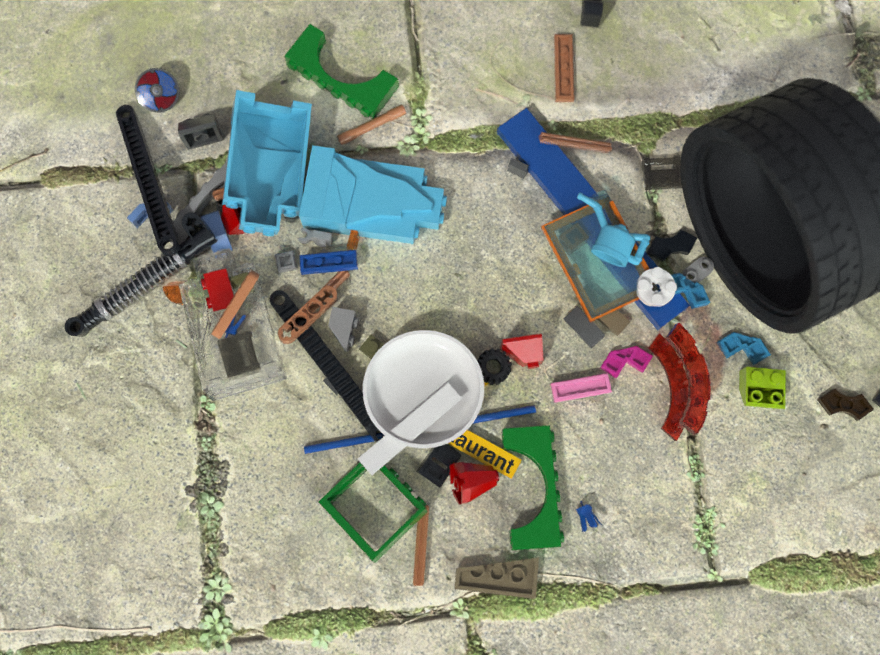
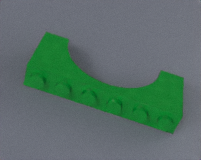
M309 24L284 55L287 67L292 71L301 73L306 80L314 81L319 88L328 90L336 99L344 100L349 107H355L363 116L372 119L376 118L399 88L398 78L382 70L373 79L358 84H348L333 79L320 65V54L326 43L325 33Z
M550 425L504 428L501 431L503 450L518 452L532 460L539 468L545 482V500L538 515L529 524L521 528L509 530L511 550L561 547V543H564L563 530L559 528V522H562V513L557 507V502H560V492L556 490L555 482H558V471L554 470L553 462H556V451L552 450V442L555 441L554 431H550Z

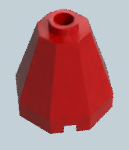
M457 462L450 465V483H454L455 489H452L458 505L472 501L497 486V481H499L498 471L494 470L493 466L466 462Z

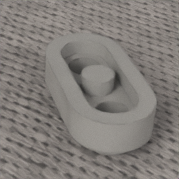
M700 257L683 270L681 274L686 276V279L699 283L713 271L714 263L708 257ZM702 263H705L707 268H703ZM688 274L692 275L693 279H689Z

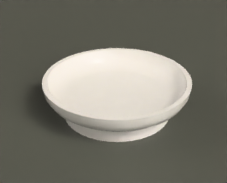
M430 330L404 333L384 344L371 359L363 381V399L371 421L389 439L413 448H434L457 439L475 421L484 398V379L475 356L464 344L452 336ZM447 383L463 398L411 443L400 440L389 433Z

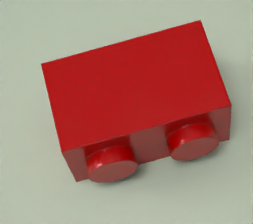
M227 269L203 274L204 278L200 280L203 290H207L209 297L206 298L208 309L212 308L213 312L226 309L234 297Z

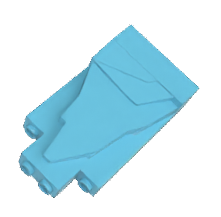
M236 90L231 117V133L222 205H226V207L231 209L241 207L239 229L243 230V232L249 234L260 232L264 236H274L280 230L281 214H284L286 217H295L300 213L312 104L294 100L291 107L255 101L256 93Z
M312 145L299 218L303 228L309 230L414 244V239H418L419 227L438 230L439 224H443L444 213H441L442 206L446 207L447 196L444 195L443 188L427 186L428 175H425V168L349 158L336 153L335 148Z

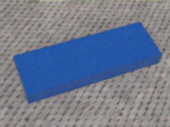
M356 250L300 255L301 275L358 270Z

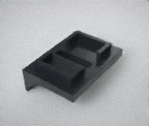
M447 444L431 448L416 472L440 488L450 474V465L457 463L462 455ZM433 457L446 465L447 468H442L431 459Z

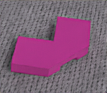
M638 346L610 351L600 369L617 378L627 363L643 373L653 355Z

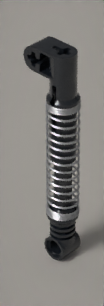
M193 212L185 214L182 218V226L190 237L180 244L177 254L166 256L161 253V258L156 257V261L151 260L150 265L146 264L145 268L141 267L140 272L135 271V275L131 274L130 279L125 278V283L120 282V286L115 285V290L110 289L109 293L105 292L104 296H99V298L91 303L89 308L65 322L66 333L76 337L86 336L100 322L112 319L114 317L113 312L118 314L117 307L123 311L121 304L128 307L127 300L133 304L134 302L131 297L139 300L136 294L139 293L141 296H144L141 290L144 289L145 292L149 293L148 289H154V285L159 286L158 282H164V278L169 279L168 275H174V271L179 272L180 267L188 266L191 259L216 243L218 240L204 219ZM195 220V225L202 229L196 232L197 229L191 226V221ZM79 322L81 328L76 332L75 324Z

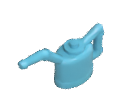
M579 193L577 198L594 208L593 211H595L601 226V231L591 252L599 259L615 266L626 267L628 262L633 265H639L649 245L650 236L648 234L629 233V230L623 224L608 225L602 205L583 195V193ZM635 241H640L635 256L630 255Z

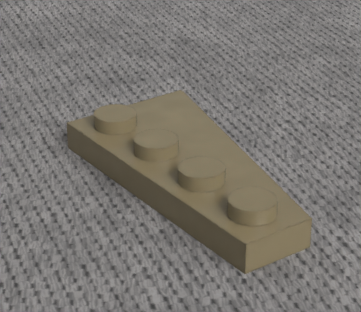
M539 557L456 568L454 589L536 599Z

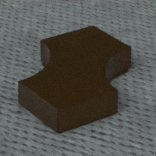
M835 388L817 399L829 416L835 413H845L858 421L874 410L863 394L853 397L846 396Z

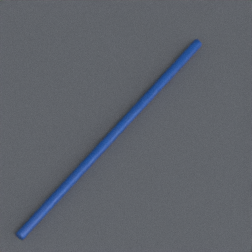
M535 405L481 414L476 417L473 424L536 413ZM381 432L376 433L378 439H382L385 436ZM370 435L304 446V452L308 454L375 441Z

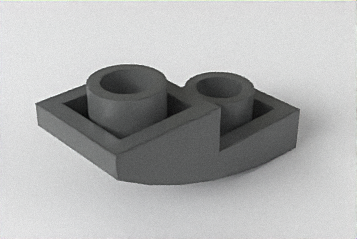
M578 306L563 318L591 349L605 337V334L593 321L590 322L586 314Z

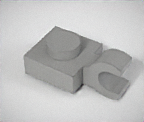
M301 228V232L307 234V237H299L300 243L307 244L313 241L320 247H326V245L332 247L333 237L331 233Z

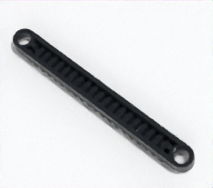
M122 105L117 109L116 117L157 246L164 255L173 256L180 249L178 234L175 231L176 228L173 225L174 222L171 219L172 216L169 213L170 210L167 207L168 204L165 201L166 198L163 195L164 192L161 189L162 186L159 183L160 180L158 179L147 141L144 138L143 129L132 106ZM130 112L128 117L122 118L124 113ZM168 242H173V246L170 249H165V245Z
M276 290L270 295V303L284 323L299 310L286 292ZM278 296L285 298L284 303L281 305L275 304V298ZM299 317L295 323L302 326L307 320L304 317ZM311 325L297 340L365 430L377 443L381 440L376 437L379 429L374 425L367 413L363 392Z

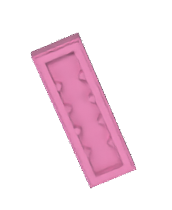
M608 373L550 384L554 403L612 392Z

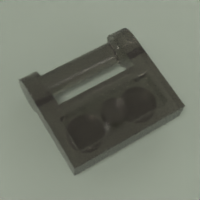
M680 155L668 158L643 157L642 169L645 190L682 188ZM673 165V169L650 170V166Z
M251 331L217 341L228 378L262 368L256 357L251 339L253 337ZM244 340L251 364L249 366L245 365L239 341Z

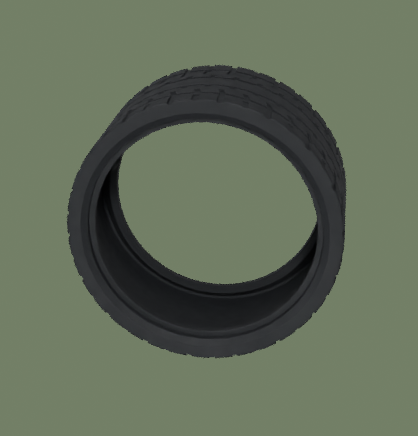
M798 79L696 128L689 134L682 149L680 171L684 199L692 225L704 252L713 261L714 269L735 298L752 315L777 331L797 334L880 292V121L854 95L840 86L822 79Z

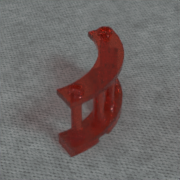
M680 323L675 324L666 338L659 333L648 347L661 363L668 379L670 405L665 422L660 429L674 441L678 440L684 428L693 435L699 433L707 417L708 411L706 410L711 397L710 376L702 353H699L694 344L696 343L694 338Z

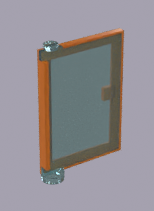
M606 190L599 191L590 197L602 205L608 225L623 224L626 226ZM586 205L542 225L541 229L588 320L592 322L639 300L636 292V283L640 275L648 270L649 267L643 257L639 265H633L628 262L626 267L615 266L596 257L591 252V249L601 231V226L595 211H593L594 208ZM636 243L630 254L632 256H635L638 249ZM652 283V290L658 291L659 288L657 287V285Z

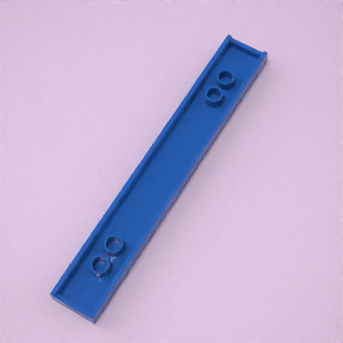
M527 108L497 128V134L520 162L528 165L527 171L563 215L588 205L577 198L579 193H583V195L597 202L602 200L559 146H555L553 143L551 145V142L550 145L549 142L548 144L547 142L545 144L544 142L543 144L542 142L540 143L539 135H541V132H547ZM603 209L608 225H612L607 214ZM596 213L571 224L574 226L578 223L589 237L586 243L591 249L601 231ZM645 252L643 258L649 269L658 267ZM600 259L627 294L637 290L636 283L640 276L633 264L628 262L626 267H619ZM655 284V286L657 287L658 291L660 292V289H659L660 286H659L658 284ZM680 293L675 294L670 302L661 307L647 306L640 299L635 301V304L657 331L690 306Z

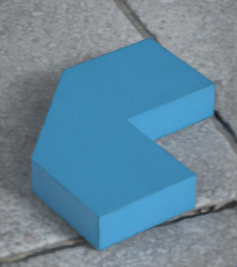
M681 273L671 275L677 285L675 294L684 292L691 309L711 303L703 285L686 279V276Z
M736 332L716 342L726 358L743 349L753 365L771 355L760 338L749 337Z

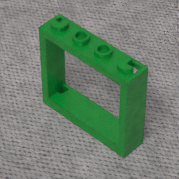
M360 462L319 503L361 550L376 563L428 512L425 508L427 504L420 496L415 498L411 494L413 489L406 482L402 484L397 479L399 474L392 467L389 470L385 465L379 470L418 511L375 551L332 504L367 471Z

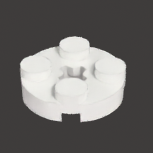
M660 267L646 270L640 275L636 283L637 296L647 306L661 307L672 300L677 289L671 274ZM652 283L660 286V292L652 290Z

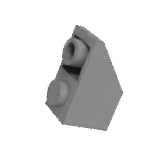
M332 307L328 324L329 328L344 351L349 352V348L354 345L355 336L352 334L354 328L357 329L359 317H356V312L353 310Z

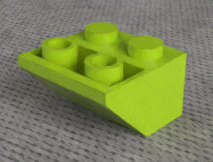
M745 367L740 370L739 391L744 406L785 409L786 370Z

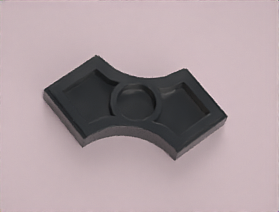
M680 230L671 238H659L656 236L647 254L661 262H664L672 254L689 255L697 237L683 230Z

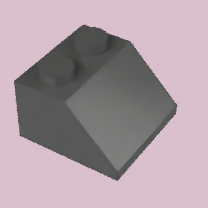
M204 114L199 118H189L178 123V134L187 150L223 141L215 114Z

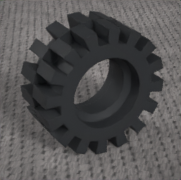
M494 348L485 350L477 360L484 382L490 383V385H498L505 381L512 369V362H509L510 357L505 355L506 352H500L501 349L498 348L497 350H494ZM488 361H498L501 366L500 371L496 374L490 373L486 368Z

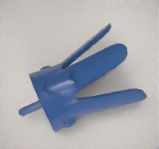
M235 315L225 331L227 333L225 338L228 337V334L233 336L237 334V329L246 318V315L241 316L233 326L236 318Z
M580 501L582 507L577 508L576 511L580 517L582 532L587 531L586 520L591 528L598 527L595 519L602 525L593 513L591 504L584 506L582 501Z

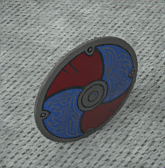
M151 68L142 72L137 78L135 94L137 100L145 109L161 113L170 110L177 103L179 85L174 76L168 71L161 68Z

